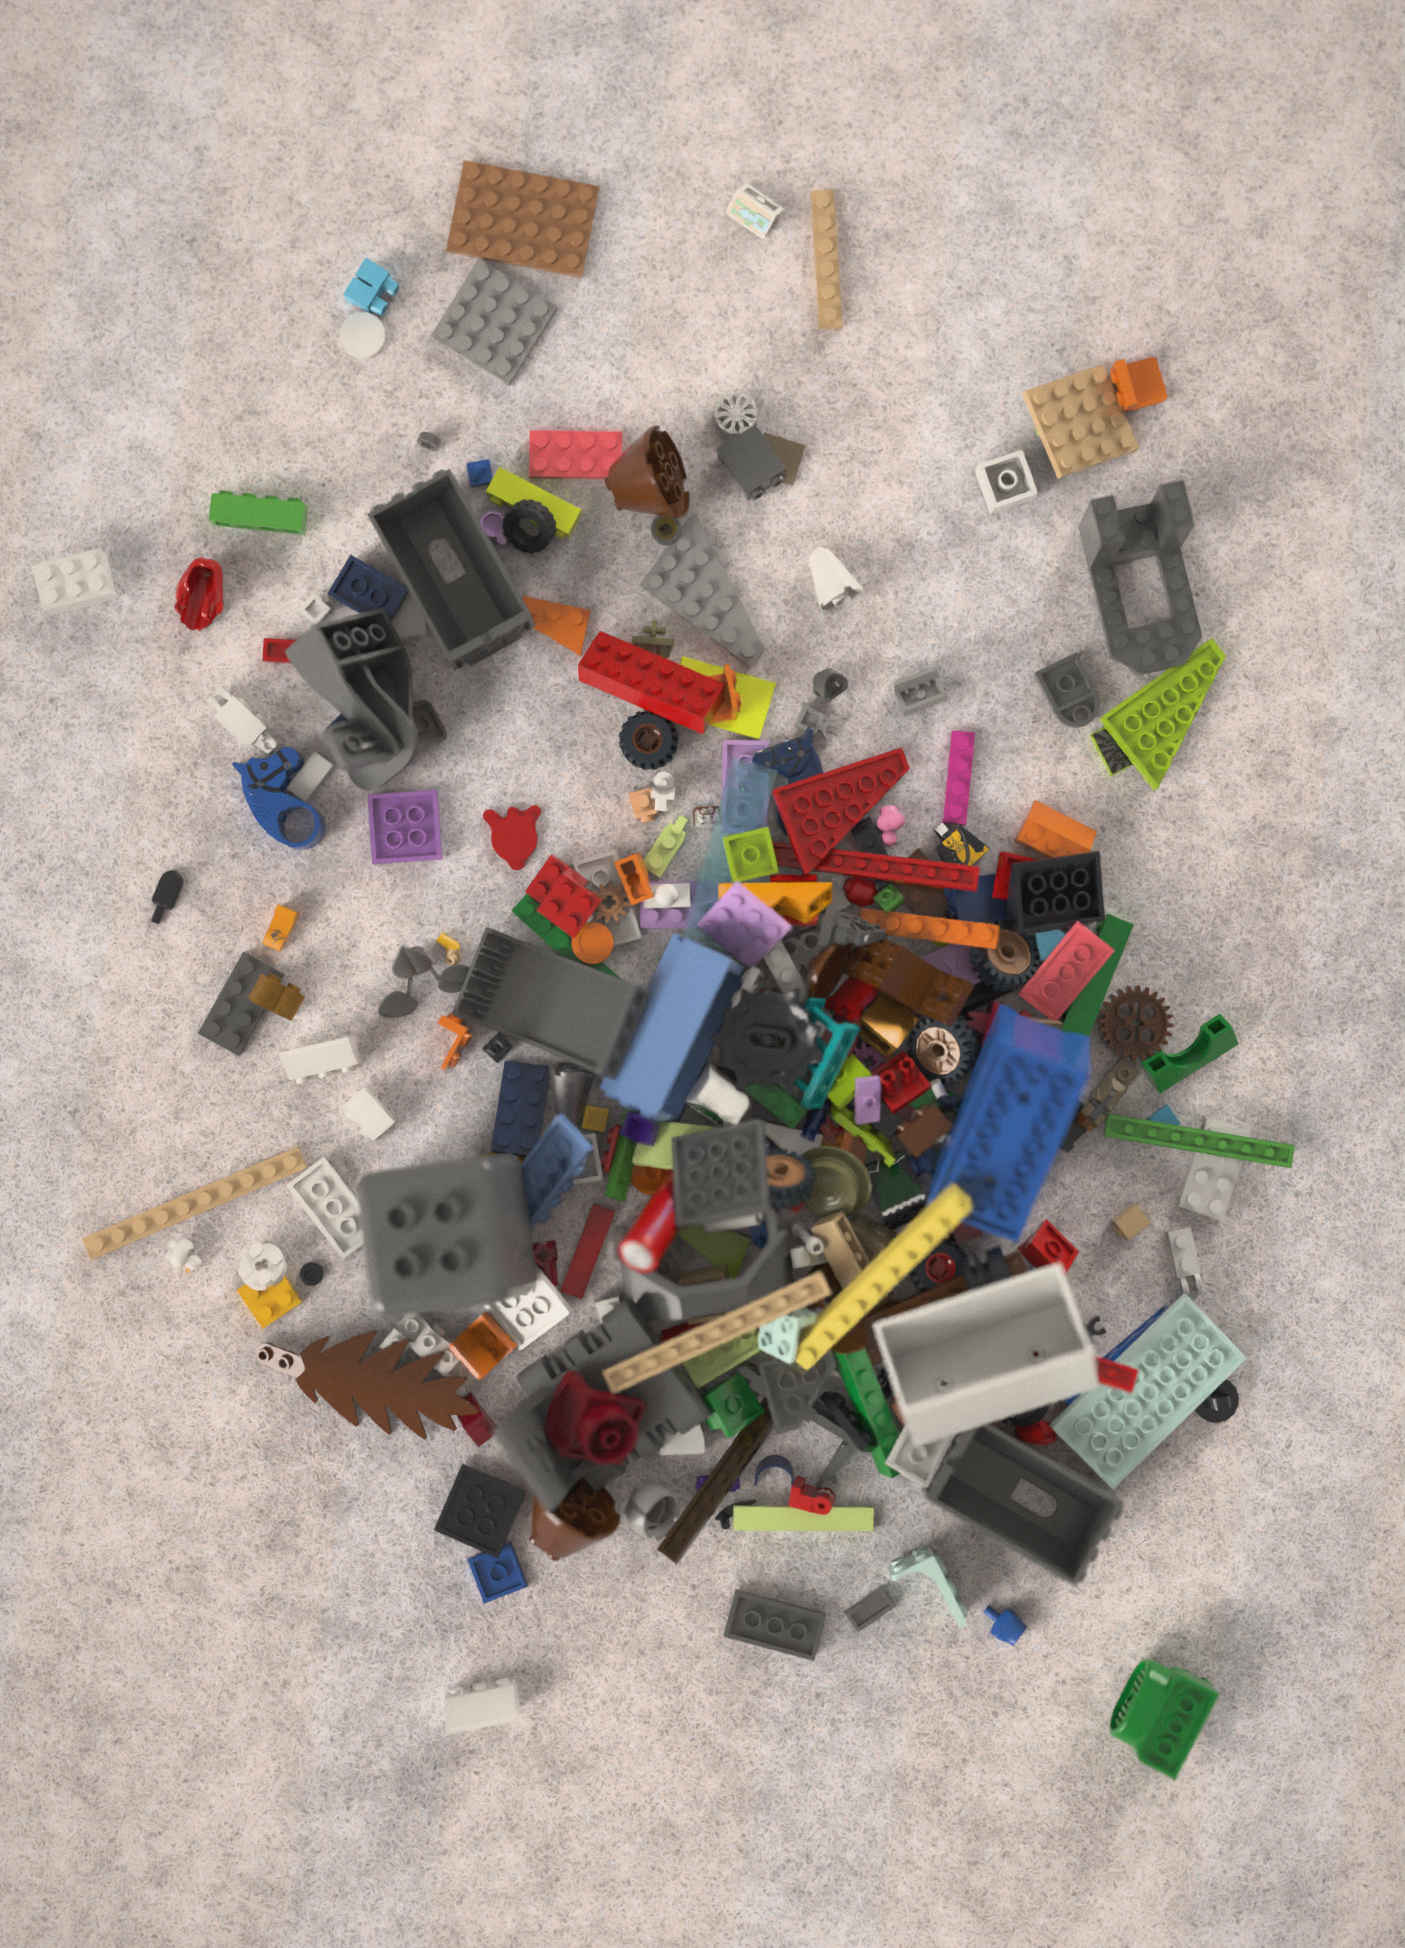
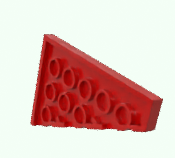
M902 747L772 790L803 876L808 875L910 769Z

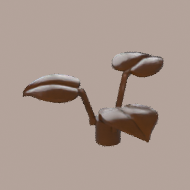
M829 1262L815 1265L806 1275L808 1277L821 1271L831 1291L829 1295H833L841 1289V1285L836 1279ZM823 1298L807 1304L810 1308H818L820 1306L822 1310L826 1307ZM856 1322L830 1348L839 1354L861 1351L867 1346L866 1332ZM760 1326L756 1328V1331L758 1333L760 1330Z

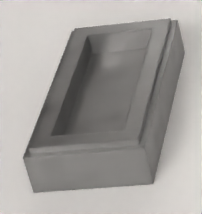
M882 1585L845 1610L844 1614L858 1633L895 1608L896 1604Z

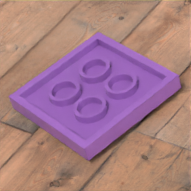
M438 790L367 795L373 865L443 860Z

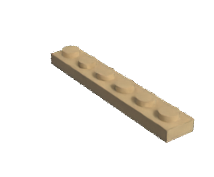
M834 190L811 191L819 330L842 329Z

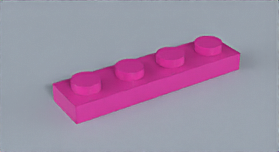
M951 731L942 823L966 825L975 733Z

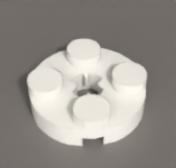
M254 1243L241 1258L238 1273L250 1288L259 1291L267 1290L266 1287L275 1286L281 1282L286 1274L287 1263L283 1253L275 1245ZM266 1262L267 1269H262L261 1272L258 1271L259 1265Z

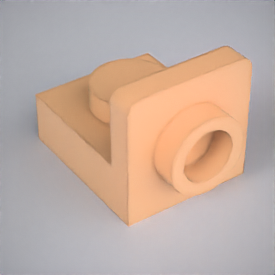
M651 787L629 793L636 821L641 820V823L655 820L654 816L658 815V811L655 810V800L651 798Z

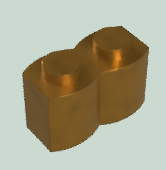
M261 973L248 999L292 1021L305 998L300 993L301 988L290 982L287 986L282 984V979L272 973H269L268 976Z

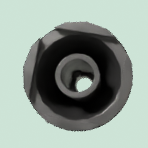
M560 1062L555 1068L551 1064L549 1066V1076L556 1116L563 1113L576 1127L577 1124L581 1123L595 1073L572 1062Z

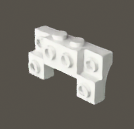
M420 1313L405 1315L380 1345L384 1349L396 1342L410 1338V1342L403 1354L409 1347L421 1357L443 1351V1357L434 1368L445 1377H467V1381L454 1392L459 1396L463 1394L476 1378L450 1349V1344L455 1338L452 1340L445 1335L446 1330L437 1323L433 1325Z

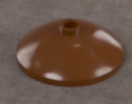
M833 942L811 959L807 976V994L809 998L826 999L836 988L843 976L842 971L845 963L851 954L850 943L847 942L846 945H840Z

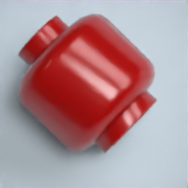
M854 876L852 878L848 877L842 887L848 902L862 908L872 905L875 901L873 897L879 891L874 880Z

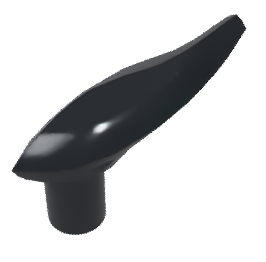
M756 1499L733 1503L725 1507L718 1513L715 1520L720 1521L722 1529H729L731 1526L729 1518L733 1516V1505H753L756 1503Z

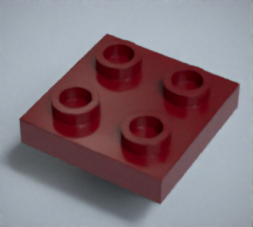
M992 1001L988 1003L985 1013L967 1012L964 1014L970 1018L969 1021H965L968 1023L966 1027L979 1033L976 1042L979 1048H982L1000 1004L1004 1005L1003 1003Z

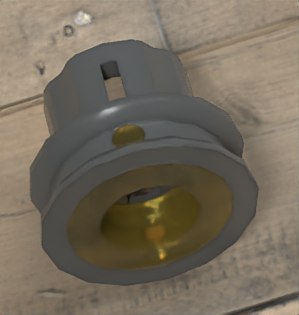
M657 516L652 522L651 534L658 544L664 546L671 545L679 539L681 526L677 518ZM665 527H669V531L672 533L665 536L660 531H663Z

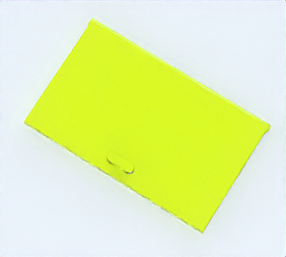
M685 656L681 657L680 665L703 675L723 674L724 668ZM735 671L737 684H735L736 690L734 692H739L740 712H737L736 720L710 724L709 726L759 740L774 688L777 684Z

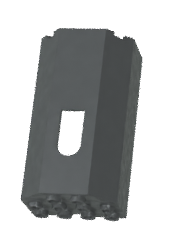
M442 469L434 473L432 479L426 482L419 481L414 484L412 492L406 495L403 492L397 493L391 498L392 501L384 505L382 503L375 505L370 509L371 512L367 516L444 655L455 671L463 667L462 663L476 664L523 637L524 629L530 631L536 625L450 469L446 471ZM438 538L445 539L450 543L467 573L447 585L429 554L431 542Z
M993 1422L956 1433L928 1488L923 1486L921 1488L925 1499L1074 1587L1086 1577L1088 1564L1090 1561L1093 1562L1099 1554V1549L1096 1548L1101 1539L1103 1541L1107 1540L1111 1533L1110 1526L1114 1519L1118 1520L1123 1512L1122 1505L1124 1504L1111 1491ZM1021 1478L1055 1498L1057 1508L1054 1514L1049 1517L1039 1516L1010 1498Z

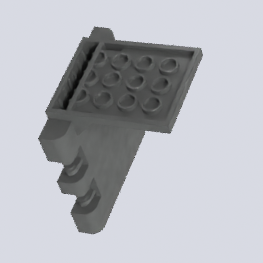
M631 1297L602 1317L603 1324L597 1326V1331L605 1343L601 1344L594 1333L589 1331L585 1334L583 1330L565 1342V1348L560 1351V1354L568 1368L565 1369L557 1357L552 1356L548 1358L545 1354L523 1369L517 1375V1380L527 1396L492 1431L547 1512L556 1508L581 1477L584 1476L594 1490H599L624 1474L626 1471L625 1467L629 1465L627 1456L620 1465H599L589 1460L559 1456L545 1434L544 1428L553 1394L559 1382L569 1370L578 1371L591 1390L612 1393L604 1377L603 1370L662 1344V1341ZM678 1364L614 1393L642 1398L647 1405L637 1428V1442L629 1453L633 1459H638L639 1457L647 1459L664 1446L662 1442L666 1440V1437L658 1424L662 1423L671 1435H675L678 1432L685 1434L712 1415V1412Z

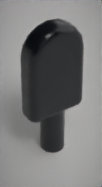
M166 871L161 876L151 899V902L157 905L150 920L151 922L159 924L165 909H174L184 883L183 877L177 871Z

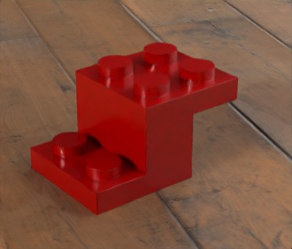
M554 854L549 856L525 890L528 895L540 903L537 911L573 938L578 935L602 901V899L586 888L590 882Z

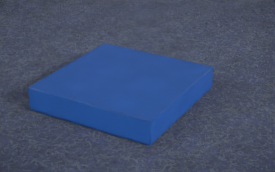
M512 1541L504 1545L499 1558L483 1552L467 1559L484 1604L528 1587Z

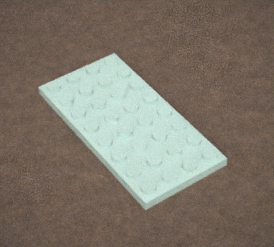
M1184 1293L1114 1361L1139 1369L1133 1394L1098 1384V1388L1081 1393L1050 1424V1427L1114 1489L1226 1380L1247 1357Z

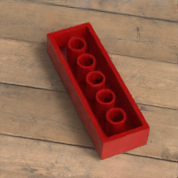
M602 631L598 632L578 664L580 682L703 735L724 701L725 683Z

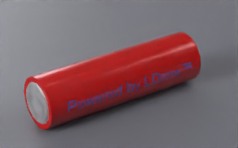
M672 1169L667 1172L619 1245L620 1258L629 1268L635 1271L645 1273L655 1269L679 1232V1229L676 1227Z

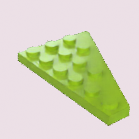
M1212 638L1194 650L1184 666L1166 670L1099 719L1153 791L1159 788L1226 657Z

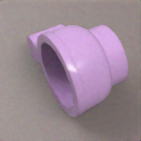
M497 511L486 512L482 516L480 524L488 537L497 538L498 545L505 547L507 540L502 535L504 533V529H502L504 517Z

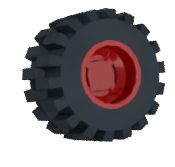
M943 1237L908 1273L917 1288L924 1291L961 1275V1258L967 1255L959 1245Z

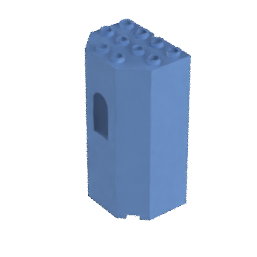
M673 933L647 987V990L651 992L616 1080L604 1077L599 1087L606 1091L604 1095L613 1100L620 1101L619 1104L631 1110L640 1111L641 1115L651 1120L654 1119L663 1123L664 1121L677 1122L686 1106L684 1100L700 1077L715 1045L711 1041V1037L717 1033L723 1021V1009L731 1008L732 996L736 991H740L743 985L741 979L747 969L726 956L685 937L683 939L681 936Z

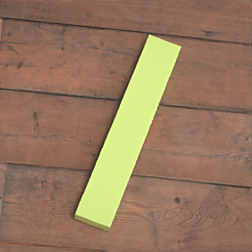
M733 1505V1530L873 1531L874 1527L873 1506H833L828 1514L820 1515L788 1505Z

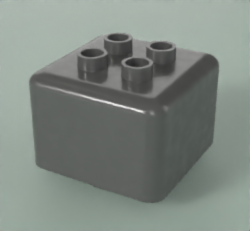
M503 1153L375 1171L365 1174L359 1180L357 1193L371 1301L374 1310L379 1315L395 1317L498 1304L527 1294L534 1289L537 1282L524 1177L521 1162L515 1155Z

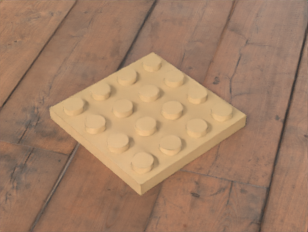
M1104 364L1025 390L1022 393L1058 479L1128 455L1139 449L1123 408L1118 404L1116 392Z

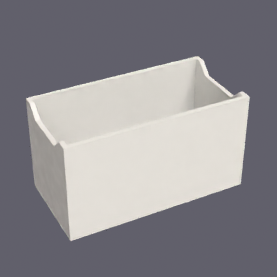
M1060 1263L873 1324L904 1420L915 1447L1098 1388L1094 1352L1083 1328ZM1034 1352H1038L1039 1356L1033 1357L1032 1354ZM945 1381L948 1385L943 1387L941 1386L942 1382Z

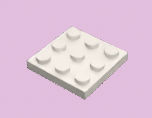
M536 1263L537 1282L531 1292L498 1304L484 1305L520 1351L573 1310Z

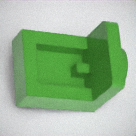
M889 884L873 897L879 909L886 913L894 912L904 904L903 895L892 884Z

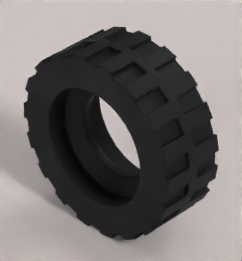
M531 499L516 502L507 512L502 525L508 542L517 550L519 549L521 552L529 554L539 553L544 550L554 538L557 530L556 520H554V516L548 508L543 506L542 503ZM528 517L536 522L540 528L539 534L531 536L524 532L519 525L521 518Z

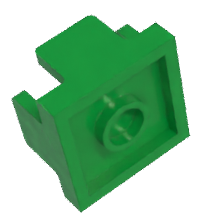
M736 1372L726 1380L716 1383L703 1393V1400L712 1412V1415L706 1419V1422L713 1431L722 1429L727 1438L734 1436L765 1412L751 1388L748 1387V1383L739 1372Z

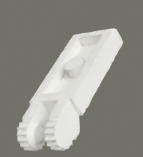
M1191 1227L1167 1231L1175 1274L1179 1279L1182 1294L1189 1295V1287L1185 1276L1193 1275L1194 1287L1197 1293L1203 1292L1202 1280L1199 1274L1201 1272Z

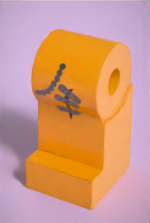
M277 904L263 944L281 952L295 927L300 913Z

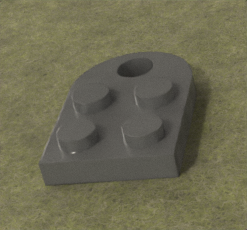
M1077 652L1034 673L1054 716L1061 724L1070 728H1080L1088 725L1097 716L1100 707L1099 696ZM1077 709H1084L1087 713L1086 720H1077L1075 711Z

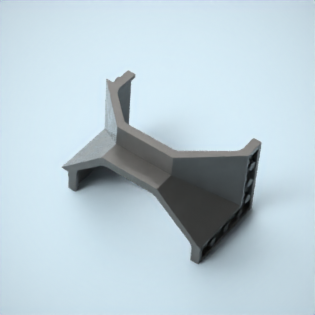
M772 1205L770 1212L765 1213L769 1241L741 1277L684 1287L675 1285L653 1270L644 1273L629 1268L620 1258L618 1251L619 1245L626 1235L625 1226L615 1227L612 1239L615 1258L620 1261L626 1299L631 1297L647 1321L685 1319L733 1311L794 1283L787 1239L788 1230L785 1225L782 1226L779 1210Z

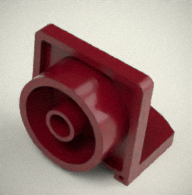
M569 1370L563 1376L553 1394L546 1416L544 1432L559 1456L589 1460L599 1465H620L633 1450L637 1442V1428L647 1405L642 1398L591 1390L578 1371Z

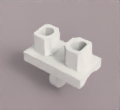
M660 771L655 776L651 790V798H656L655 810L669 811L670 800L675 798L676 785H674V777L669 771Z

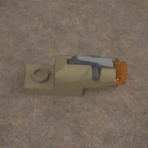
M1120 1057L1092 1091V1096L1077 1114L1079 1117L1076 1119V1122L1089 1132L1093 1128L1099 1127L1140 1072Z

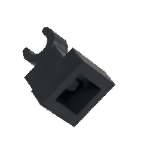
M498 1032L482 1049L498 1063L514 1046Z

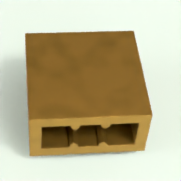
M881 992L855 1025L860 1028L858 1035L888 1059L920 1019L901 1003Z

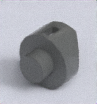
M826 668L818 672L813 678L814 694L827 703L848 688L847 678L832 668Z

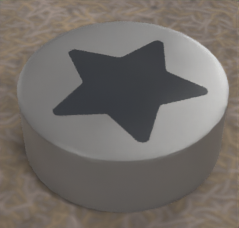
M421 432L419 433L417 443L424 448L437 451L439 450L441 440L432 433Z

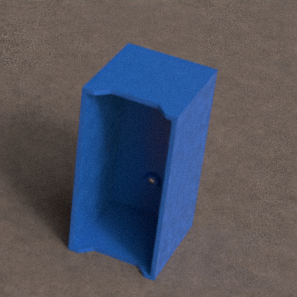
M1002 1004L999 1005L959 1106L951 1121L953 1127L947 1132L933 1167L927 1207L954 1182L971 1197L972 1209L960 1220L961 1222L1018 1243L1090 1076V1037L1079 1033L1063 1032L1023 1017L1010 1007ZM1028 1093L1029 1096L1027 1098L1022 1097V1094ZM988 1177L993 1178V1181L988 1182L986 1179Z

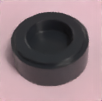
M309 1262L300 1270V1279L308 1286L319 1284L324 1277L322 1266L316 1262Z

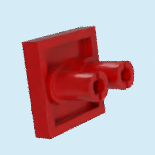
M902 1051L871 1072L873 1076L878 1075L881 1079L880 1098L892 1114H895L932 1089L929 1081L905 1051Z

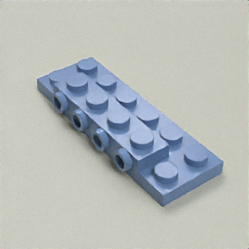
M563 1113L554 1118L521 1164L531 1230L537 1223H545L552 1216L549 1212L551 1208L554 1209L562 1203L563 1199L560 1196L569 1192L574 1187L573 1179L580 1177L586 1171L584 1167L587 1162L586 1157L593 1149L591 1144Z

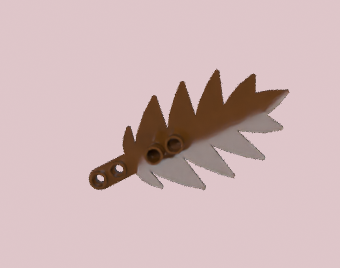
M377 1330L351 1337L326 1349L322 1353L320 1352L329 1341V1336L313 1342L300 1355L266 1342L259 1344L255 1349V1356L260 1364L295 1377L298 1386L314 1403L318 1402L316 1390L331 1407L356 1427L359 1426L354 1399L366 1414L388 1435L392 1433L387 1406L407 1427L422 1439H426L427 1434L418 1411L437 1424L452 1431L457 1430V1427L450 1415H468L479 1412V1409L469 1401L454 1393L467 1381V1377H443L422 1382L443 1357V1351L422 1357L392 1372L409 1344L410 1338L380 1350L361 1363L360 1361L376 1336Z

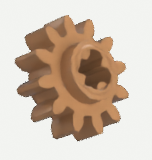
M612 882L609 883L606 889L603 884H600V892L592 890V893L602 899L593 913L599 912L597 920L602 919L603 916L606 917L605 921L607 924H609L611 917H614V920L619 922L618 914L626 916L627 914L623 907L630 906V903L624 902V899L628 897L627 893L620 894L622 886H618L615 890L613 889ZM608 897H613L612 900L616 901V904L612 905L611 909H606L607 906L603 905V901H607Z

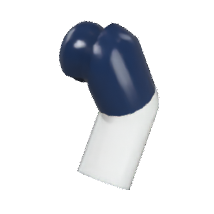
M940 1079L930 1082L935 1097L945 1110L952 1111L953 1108L959 1106L958 1098L954 1095L948 1096Z

